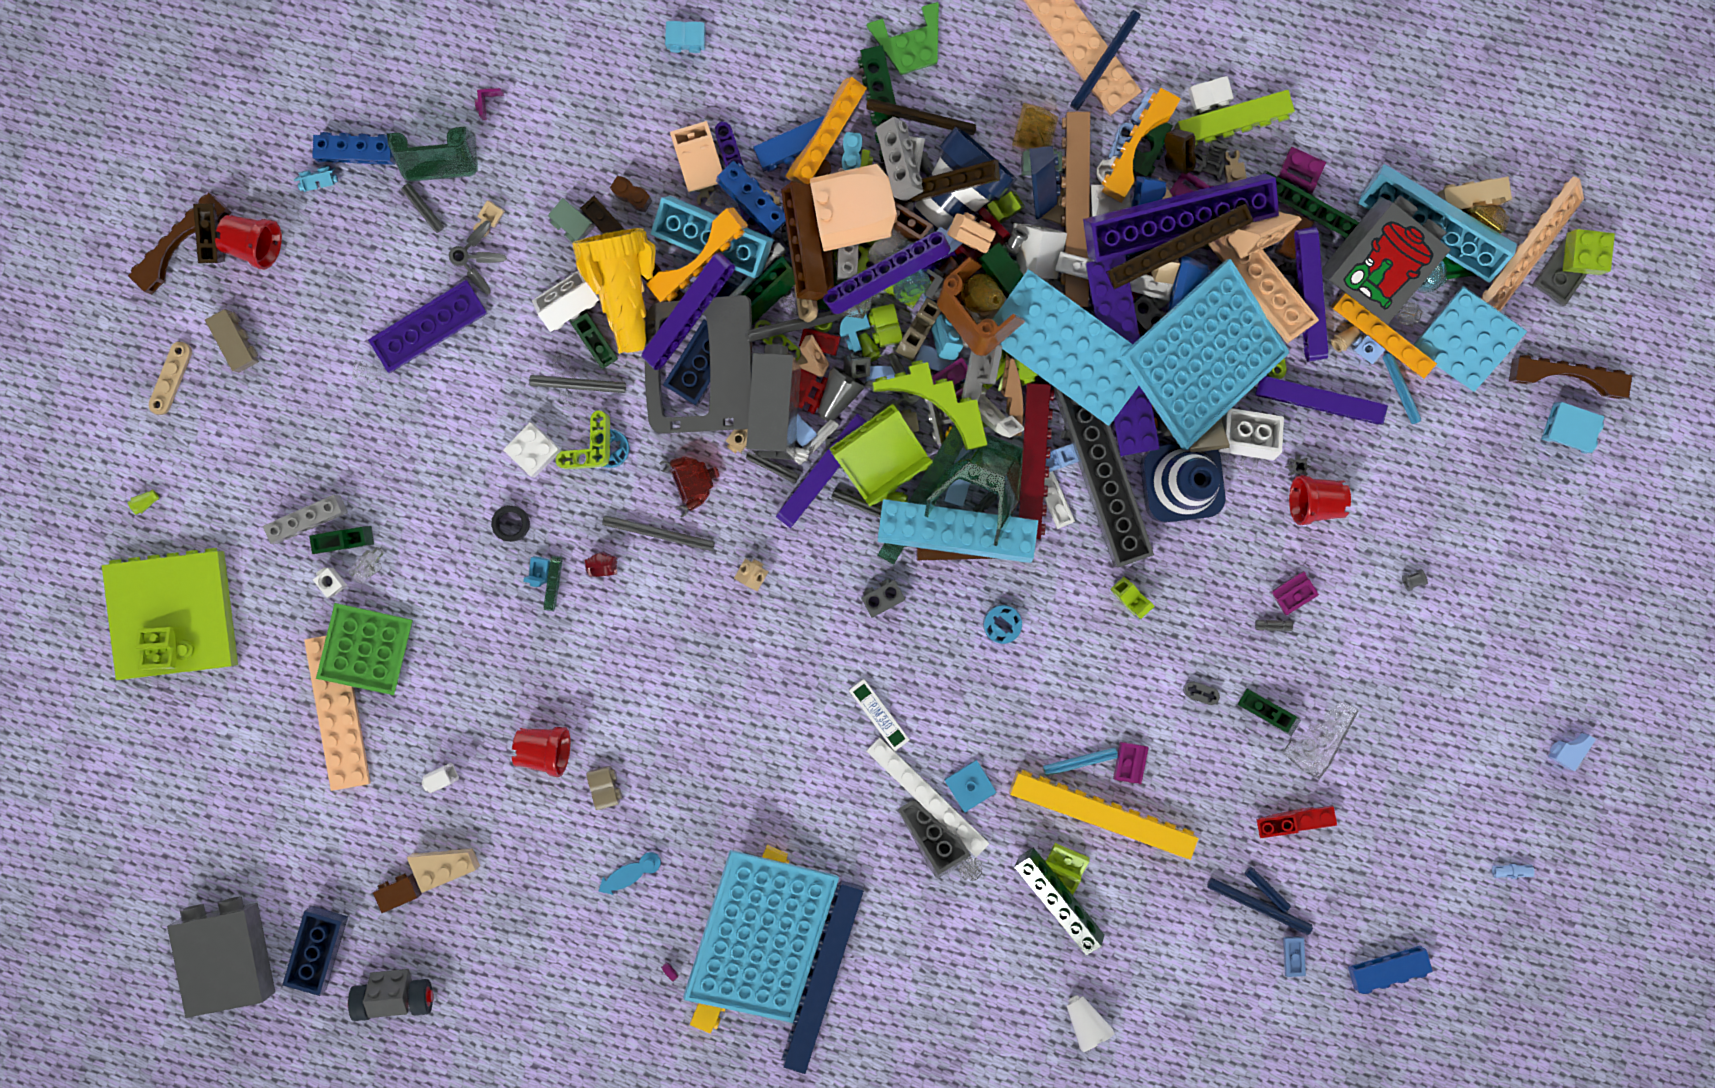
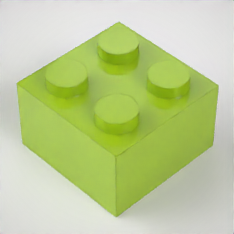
M1582 229L1568 232L1566 234L1563 271L1592 275H1603L1611 272L1615 233Z

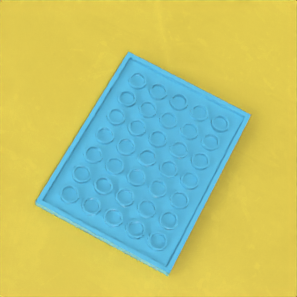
M1227 259L1126 350L1120 358L1182 450H1187L1290 352L1273 325L1266 318L1260 304L1232 260Z
M730 850L684 992V1000L793 1023L839 877Z

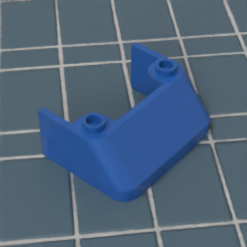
M1186 256L1178 258L1180 266L1173 284L1168 312L1211 274V270H1208V265Z

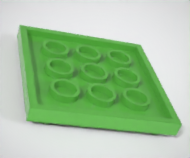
M334 603L316 679L395 695L413 620Z

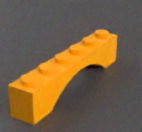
M853 77L842 81L834 94L832 103L821 125L804 150L795 159L785 177L793 182L810 183V178L814 177L867 88Z
M1160 88L1158 93L1153 92L1148 101L1151 104L1149 109L1144 108L1139 117L1142 120L1140 125L1133 127L1130 133L1132 139L1130 142L1125 141L1120 150L1123 153L1121 158L1116 157L1111 166L1114 169L1112 174L1105 176L1102 185H1104L1102 193L1120 203L1123 202L1134 183L1133 158L1138 143L1149 131L1169 121L1181 98L1163 88Z
M734 207L726 208L712 221L708 242L695 260L677 270L658 272L646 285L660 302L672 301L678 295L676 292L690 285V279L694 276H699L703 267L716 253L726 251L731 246L730 242L734 238L737 240L745 233L744 229L748 226Z
M1342 292L1330 306L1423 379L1437 365L1436 362L1345 292Z

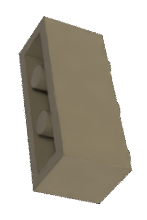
M224 309L205 319L232 371L240 373L259 362L257 359L258 353L253 346H250L248 342L249 336L239 326L240 319L235 312Z

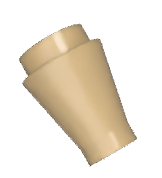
M1352 326L1334 335L1331 340L1332 347L1338 352L1346 351L1360 335L1359 329L1356 326Z

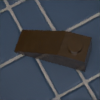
M194 203L198 263L225 262V253L220 252L215 243V238L220 239L221 234L216 231L219 221L215 205Z

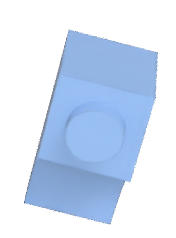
M1581 733L1578 738L1566 743L1558 740L1550 748L1551 753L1548 757L1566 769L1576 771L1596 739Z

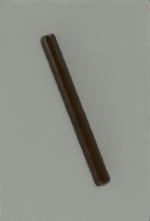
M871 98L868 99L866 109L948 130H953L957 127L969 135H974L976 132V124Z

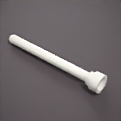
M775 242L771 247L764 271L775 259L778 260L787 253L785 248L778 242ZM748 276L730 296L741 295L757 278Z

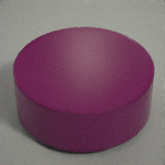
M665 963L661 967L671 981L674 982L679 977L676 970L669 963Z

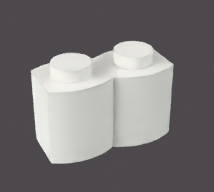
M1228 76L1200 83L1188 89L1194 112L1199 111L1200 114L1211 111V107L1218 106V108H1224L1229 106V102L1234 99Z
M449 763L424 775L422 786L425 791L433 793L458 781L459 776L454 765Z

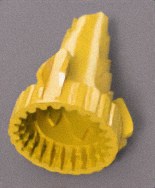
M644 228L614 231L574 241L572 245L577 269L592 291L595 292V295L599 294L602 311L606 313L609 326L614 332L618 353L644 350L646 344L644 319L646 317V309L642 292L645 291L641 275L646 279L653 278L655 245L647 239Z

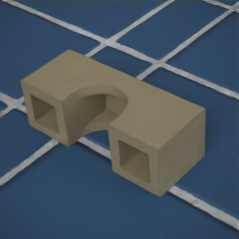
M928 298L925 299L895 352L910 361L914 359L941 312L937 303Z

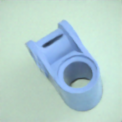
M1131 123L1122 124L1116 131L1108 158H1112V156L1121 158L1123 153L1120 150L1125 141L1130 142L1132 136L1128 138L1123 137L1121 130L1126 129L1131 133L1134 127Z
M797 414L796 440L804 448L817 434Z

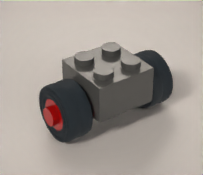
M409 969L370 972L368 984L355 985L350 988L348 995L349 1016L352 1021H365L376 1017L407 1015L409 1008L414 1016L430 1014L434 1000L432 985L429 979L412 981Z

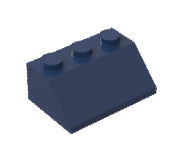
M1053 146L1029 149L1036 219H1040L1056 206L1057 196H1060V184H1056V181H1060L1059 169H1055V166L1059 165L1058 153L1054 154Z

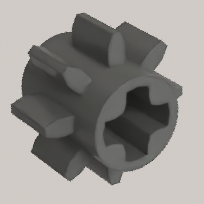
M1296 455L1295 460L1288 458L1290 463L1288 466H1285L1290 471L1288 476L1295 474V477L1301 476L1300 474L1307 476L1306 470L1311 467L1306 463L1308 458L1300 459V455ZM1298 463H1300V466H1299V469H1300V470H1296V468H1297V465H1296V464H1298Z

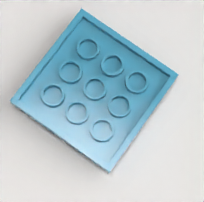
M1462 286L1413 345L1436 362V366L1475 392L1527 333V330Z

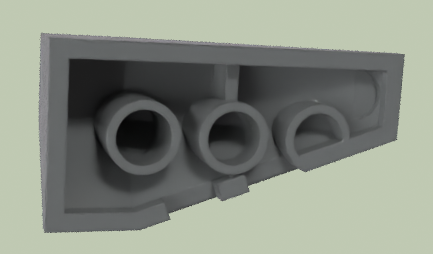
M915 800L898 809L899 814L936 879L950 872L971 856L962 840L948 830L943 823L936 820L931 813Z

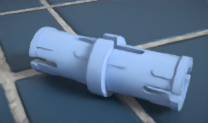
M1509 864L1506 866H1492L1494 878L1507 877L1517 879V877H1534L1535 874L1533 865Z

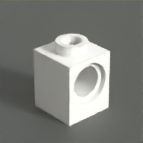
M322 568L316 573L317 577L313 579L326 598H333L348 586L334 568ZM328 576H330L333 581L331 586H328L326 584V578Z

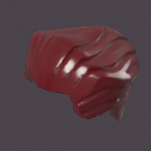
M605 552L596 553L584 560L586 573L589 577L616 575L618 558Z

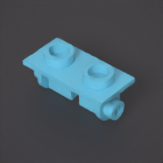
M323 166L317 168V172L311 173L310 170L298 173L299 176L294 181H300L298 188L304 192L318 189L316 181H319L321 188L335 185L338 182V178L332 172L336 168Z

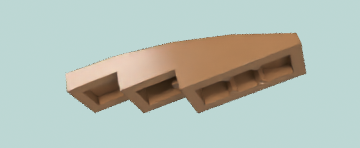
M1006 354L1001 393L1004 397H1008L1006 413L1009 416H1013L1023 425V396L1020 377L1014 358ZM1022 432L1014 436H1022Z

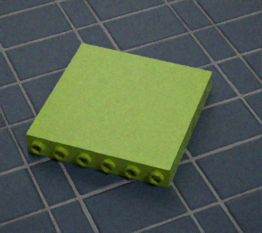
M217 548L205 549V553L191 550L186 551V555L179 556V552L167 553V557L160 558V555L147 556L148 560L133 557L128 558V562L122 563L121 559L109 560V564L101 565L116 680L238 665L224 551H217ZM171 627L174 630L176 643L185 640L193 646L192 656L186 660L177 659L176 669H138L141 652L140 649L135 648L138 629Z

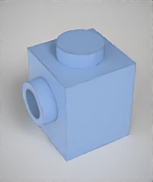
M1366 334L1363 336L1359 335L1353 342L1354 347L1352 349L1372 365L1385 351L1381 345Z

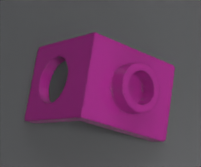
M501 88L477 90L478 99H475L476 111H479V116L482 120H487L485 97L504 96Z

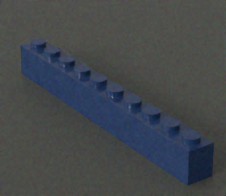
M843 880L840 885L837 884L834 896L837 897L835 903H831L828 912L830 919L829 922L825 921L822 930L825 934L823 940H819L816 949L819 953L817 958H813L810 968L813 969L811 976L807 977L804 986L807 988L805 995L802 994L799 1002L801 1010L800 1013L796 1012L793 1024L796 1025L794 1031L790 1030L787 1042H790L788 1049H784L782 1054L783 1068L806 1074L864 892V887Z

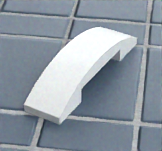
M982 386L978 402L982 421L995 432L1009 438L1024 431V427L1013 416L1007 418L985 396L987 390Z

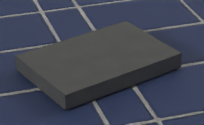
M1566 237L1532 284L1562 306H1566L1587 275L1563 271Z

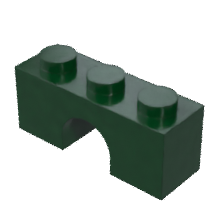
M1166 122L1155 127L1143 137L1150 142L1151 151L1143 153L1135 149L1133 158V175L1135 177H1151L1156 168L1153 166L1155 160H1160L1164 153L1162 147L1165 143L1166 133L1172 130L1173 125Z

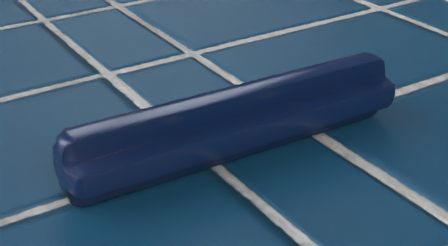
M1249 867L1245 871V875L1280 910L1285 913L1291 908V905L1254 868Z

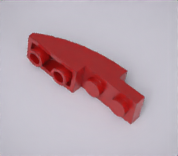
M1333 805L1318 808H1302L1256 819L1260 839L1295 834L1304 830L1338 826Z

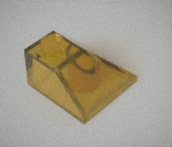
M1023 103L1012 145L1024 149L1051 146L1058 117L1043 107Z
M1495 205L1473 206L1464 211L1498 233L1506 230L1510 218L1503 208Z

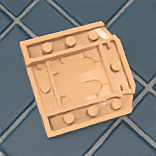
M878 164L810 178L818 228L824 251L892 236L893 226L897 220V212L889 177Z

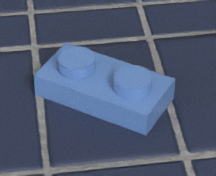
M1302 936L1283 937L1285 976H1306L1304 938Z

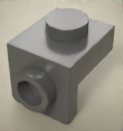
M936 268L934 271L927 269L926 272L935 279L925 295L930 299L937 300L945 281V274Z

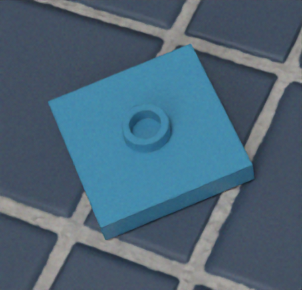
M977 760L944 779L964 813L997 793Z

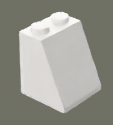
M1014 223L1013 228L1022 230L1028 236V239L1023 241L1020 246V252L1016 254L1017 262L1021 267L1020 271L1023 275L1029 269L1046 282H1049V279H1057L1059 272L1055 271L1060 252L1064 250L1067 233L1040 225Z

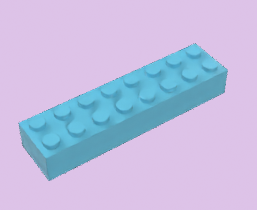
M1383 164L1360 196L1358 203L1369 210L1380 197L1394 202L1400 195L1418 209L1412 218L1420 225H1423L1427 219H1430L1447 232L1440 240L1451 249L1446 257L1489 283L1515 255L1517 245L1515 242L1386 164Z
M883 499L877 542L1032 563L1038 520Z

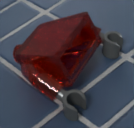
M686 456L672 459L670 462L661 461L659 463L661 465L667 464V468L661 471L665 473L671 472L682 503H686V505H680L676 509L684 508L685 513L680 517L686 516L689 510L692 511L703 505L710 495V489L714 487L712 480L719 477L717 467L707 469L704 462H699L697 459Z

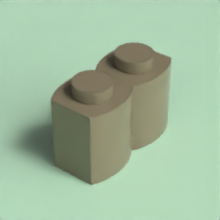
M606 766L588 771L586 776L595 809L600 810L619 805L622 793L615 784L617 780L615 769L612 770L611 766Z

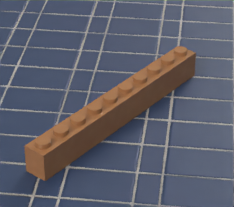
M1067 112L1065 118H1062L1061 124L1062 129H1065V137H1062L1061 148L1065 149V157H1062V168H1065V176H1061V188H1064L1065 195L1061 196V207H1064V215H1061V227H1064V232L1067 233L1064 253L1089 259L1083 219L1089 218L1090 112ZM1061 273L1060 285H1064V293L1062 294L1081 308L1087 309L1089 300L1088 279Z

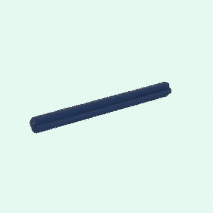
M1135 10L1130 13L1072 100L1071 108L1076 111L1080 109L1141 17L1140 13Z
M1210 878L1208 881V889L1304 934L1310 935L1313 930L1312 924L1289 913H1284L1282 910L1214 878Z

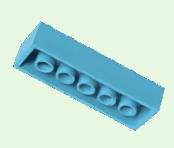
M672 196L662 197L650 234L699 255L708 242L712 221L718 215ZM745 228V233L737 240L734 238L730 242L731 246L721 253L735 265L736 271L757 278L762 276L774 239Z

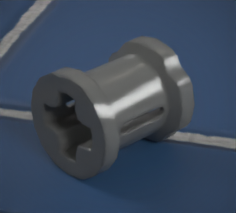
M1013 228L1011 237L1003 245L1010 253L1018 254L1023 241L1028 239V236L1022 230Z
M1419 569L1414 574L1402 576V581L1407 591H1412L1417 586L1428 584V579L1422 569Z

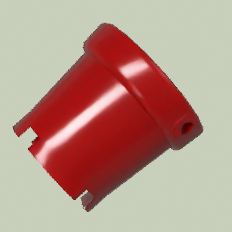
M226 215L217 226L216 231L221 234L220 239L215 238V243L220 252L245 260L251 266L262 270L270 268L276 261L282 244L281 228L276 221L269 219L254 220Z
M1304 475L1296 476L1292 481L1289 493V507L1294 522L1297 525H1309L1314 521L1346 518L1349 512H1345L1346 507H1351L1349 486L1343 485L1345 483L1344 480H1322Z
M554 727L553 729L520 728V730H517L512 744V750L516 752V756H511L513 765L546 772L552 777H561L566 770L570 755L571 740L567 727Z

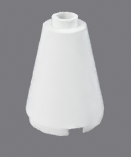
M1075 995L1068 1000L1067 1009L1082 1052L1098 1046L1099 1043L1105 1042L1115 1034L1112 1027L1083 996Z

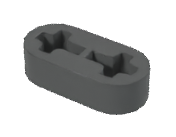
M1189 681L1183 686L1184 694L1199 702L1214 705L1220 699V694L1216 689L1198 682ZM1195 685V689L1200 690L1199 694L1193 692L1190 695L1188 687ZM1213 691L1212 694L1215 698L1208 701V697L1203 696V693L1210 694Z

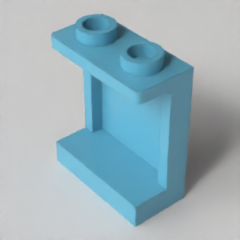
M1563 402L1553 403L1541 439L1548 442L1554 441L1581 450V453L1584 454L1593 453L1598 445V435L1604 427L1603 420L1605 416Z

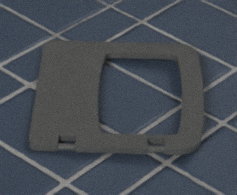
M744 295L716 297L702 314L707 319L710 345V402L708 414L704 416L667 418L664 415L662 402L660 369L654 370L645 361L648 421L654 431L665 434L748 429L753 363L752 341L748 342L745 338V332L752 329L751 300L749 297ZM680 301L659 302L649 308L646 314L645 348L662 326V321L669 317ZM733 418V425H725V419ZM680 421V428H673L672 422Z

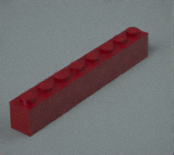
M1027 383L1019 518L1038 520L1036 539H1041V535H1045L1046 524H1042V516H1046L1047 505H1043V498L1048 496V486L1044 485L1045 478H1049V466H1046V458L1050 459L1051 447H1047V439H1051L1052 428H1048V420H1052L1053 409L1049 408V402L1054 400V389H1050L1051 385Z

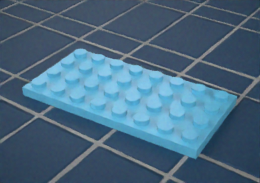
M1028 269L992 319L1000 326L1012 314L1023 318L1025 322L999 345L1007 353L1109 426L1139 386L1120 358L1133 344Z

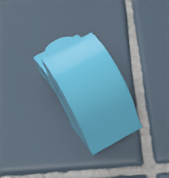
M864 308L849 313L841 322L840 337H849L846 340L849 351L853 350V352L857 353L862 351L856 333L870 329Z

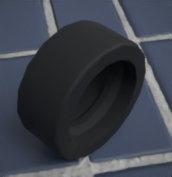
M507 505L499 508L494 513L491 527L497 538L503 541L514 542L526 536L530 528V520L527 513L520 507ZM513 512L521 518L522 527L516 534L507 535L500 529V519L505 513Z

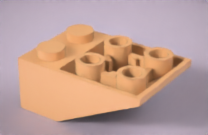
M707 121L671 131L670 135L688 193L718 184L716 178L722 172V168Z

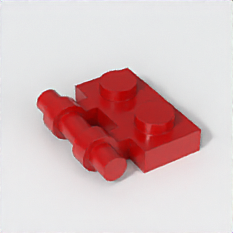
M801 368L798 407L803 409L806 402L810 404L807 412L815 414L828 378L823 377L821 383L816 381L817 375ZM812 387L818 389L813 399L808 397Z

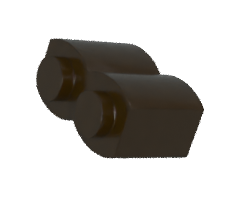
M1173 129L1166 133L1164 139L1167 151L1165 156L1166 168L1182 174L1193 171L1196 164L1194 153L1196 140L1194 133L1179 129Z

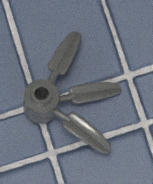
M490 221L483 222L467 238L468 244L464 248L456 246L449 252L450 262L457 267L464 266L468 270L467 276L487 295L491 293L489 286L475 268L471 269L467 265L468 260L476 259L478 263L504 262L507 257L503 254L491 252H477L476 255H468L467 250L470 246L475 247L485 236L491 226ZM461 254L463 259L458 261L455 259V255Z
M889 354V361L894 373L906 372L896 355ZM867 381L864 384L867 388L872 389V383L876 381ZM881 391L889 395H893V393L900 394V399L897 401L892 399L875 412L872 418L892 404L897 409L900 407L899 404L901 402L905 406H913L918 402L920 396L914 394L911 396L901 391Z

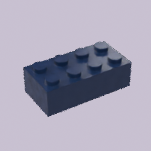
M704 319L663 383L664 387L696 407L699 406L710 388L709 333L707 321Z
M310 906L304 911L283 980V986L320 996L327 990L348 916L315 906Z

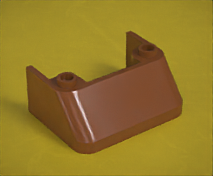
M969 257L945 279L937 299V305L972 352L979 356H986L1018 329L1025 320L1012 314L1000 326L991 319H984L979 324L976 323L956 297L963 289V282L982 266L979 262Z

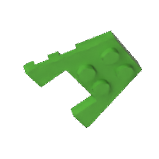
M938 2L921 7L926 27L889 38L883 19L867 23V29L872 33L877 43L883 45L884 52L900 75L937 64Z

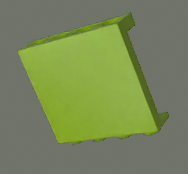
M894 404L829 448L869 507L879 503L884 496L896 491L900 485L910 481L913 476L920 471L926 470L933 463Z

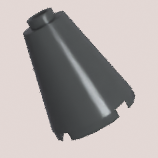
M833 366L817 410L820 413L819 417L828 422L829 420H835L864 390L865 384L858 378H851L843 369Z

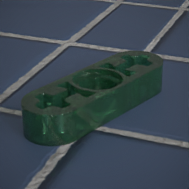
M552 555L550 560L544 599L545 611L554 612L556 608L563 557Z

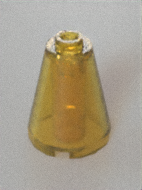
M985 274L972 276V278L964 283L961 291L963 303L970 311L975 313H985L999 309L1005 301L1004 294L996 281Z

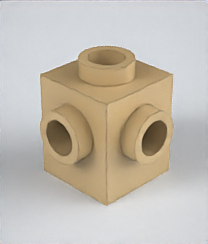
M745 558L734 579L758 591L769 571L762 568L764 564L756 559L750 561Z

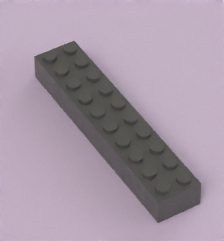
M1052 386L1071 444H1073L1079 460L1078 464L1113 566L1119 568L1153 556L1154 553L1110 425L1105 424L1070 397Z

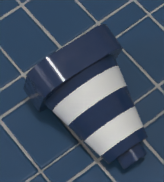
M955 127L939 145L943 153L931 176L997 159L965 131ZM999 162L1000 181L918 201L912 212L934 226L935 232L940 227L947 231L957 213L964 215L966 212L972 215L994 197L1002 198L1018 179Z
M1179 444L1159 446L1158 450L1147 451L1143 455L1140 469L1146 511L1153 520L1162 523L1209 518L1221 512L1225 505L1226 496L1221 456L1218 449L1190 452L1188 449L1182 450ZM1198 473L1205 476V482L1202 485H1197L1194 481V477Z

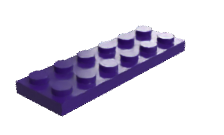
M465 280L371 337L368 341L386 371L392 373L488 313L468 280Z

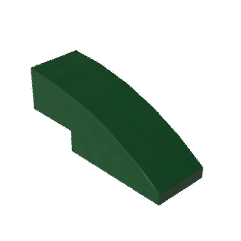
M371 526L309 535L312 554L374 545Z

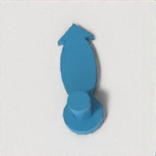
M647 852L641 857L639 862L620 867L607 880L603 876L598 892L614 895L612 890H620L632 885L643 873L656 872L661 866L660 857L654 852Z

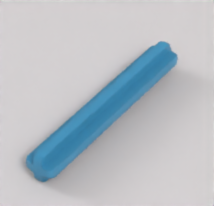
M1391 353L1385 354L1383 360L1411 424L1419 423L1421 417L1395 357Z
M1110 748L1044 765L1043 769L1045 775L1050 776L1118 758L1116 748Z

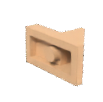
M813 335L805 336L800 346L802 354L798 364L802 369L822 377L829 366V362Z

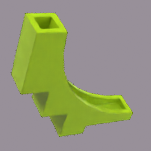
M923 360L912 362V366L908 367V375H906V372L895 374V378L879 377L875 379L876 382L872 383L873 392L901 391L920 396L932 402L955 424L962 437L966 451L987 446L977 399L972 400L971 397L960 399V403H958L953 381L947 382V379L935 381L936 384L933 385L928 362L923 363Z

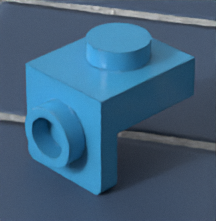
M537 556L531 557L529 576L524 577L523 582L530 583L532 587H541V585L548 583L551 560Z

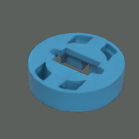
M610 429L612 434L610 436V443L615 440L616 442L620 441L621 444L619 445L620 448L610 455L609 461H615L616 464L610 465L608 463L604 467L615 468L627 460L630 445L622 433ZM603 434L597 436L596 440H600L598 444L603 441ZM624 451V452H625V456H624V458L622 459L620 456H621L622 452Z
M997 605L986 612L983 619V629L992 641L1000 644L1010 643L1021 633L1022 619L1014 608L1007 605ZM1004 608L1009 609L1007 613L1002 612ZM1015 615L1017 616V619H1018L1016 622H1015V620H1014V616H1015ZM1001 616L1012 625L1011 629L1013 632L1005 633L994 624L995 620L993 617ZM989 626L992 630L990 633L987 630ZM998 636L1003 637L1001 640L996 639Z

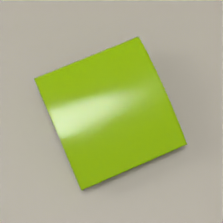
M173 628L138 629L135 647L141 650L138 669H176L177 648Z
M1054 843L1045 862L1073 895L1081 882V876L1088 866L1090 858Z

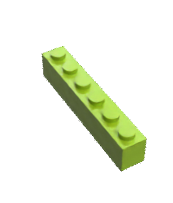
M1288 89L1178 121L1174 127L1175 129L1194 133L1196 147L1199 142L1211 143L1220 136H1223V138L1234 136V132L1237 131L1246 133L1260 125V128L1269 126L1275 120L1284 122L1290 119L1289 116L1295 110Z

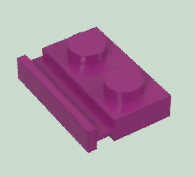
M1304 571L1271 591V594H1273L1285 615H1289L1319 595Z
M1120 741L1113 779L1142 785L1149 747Z

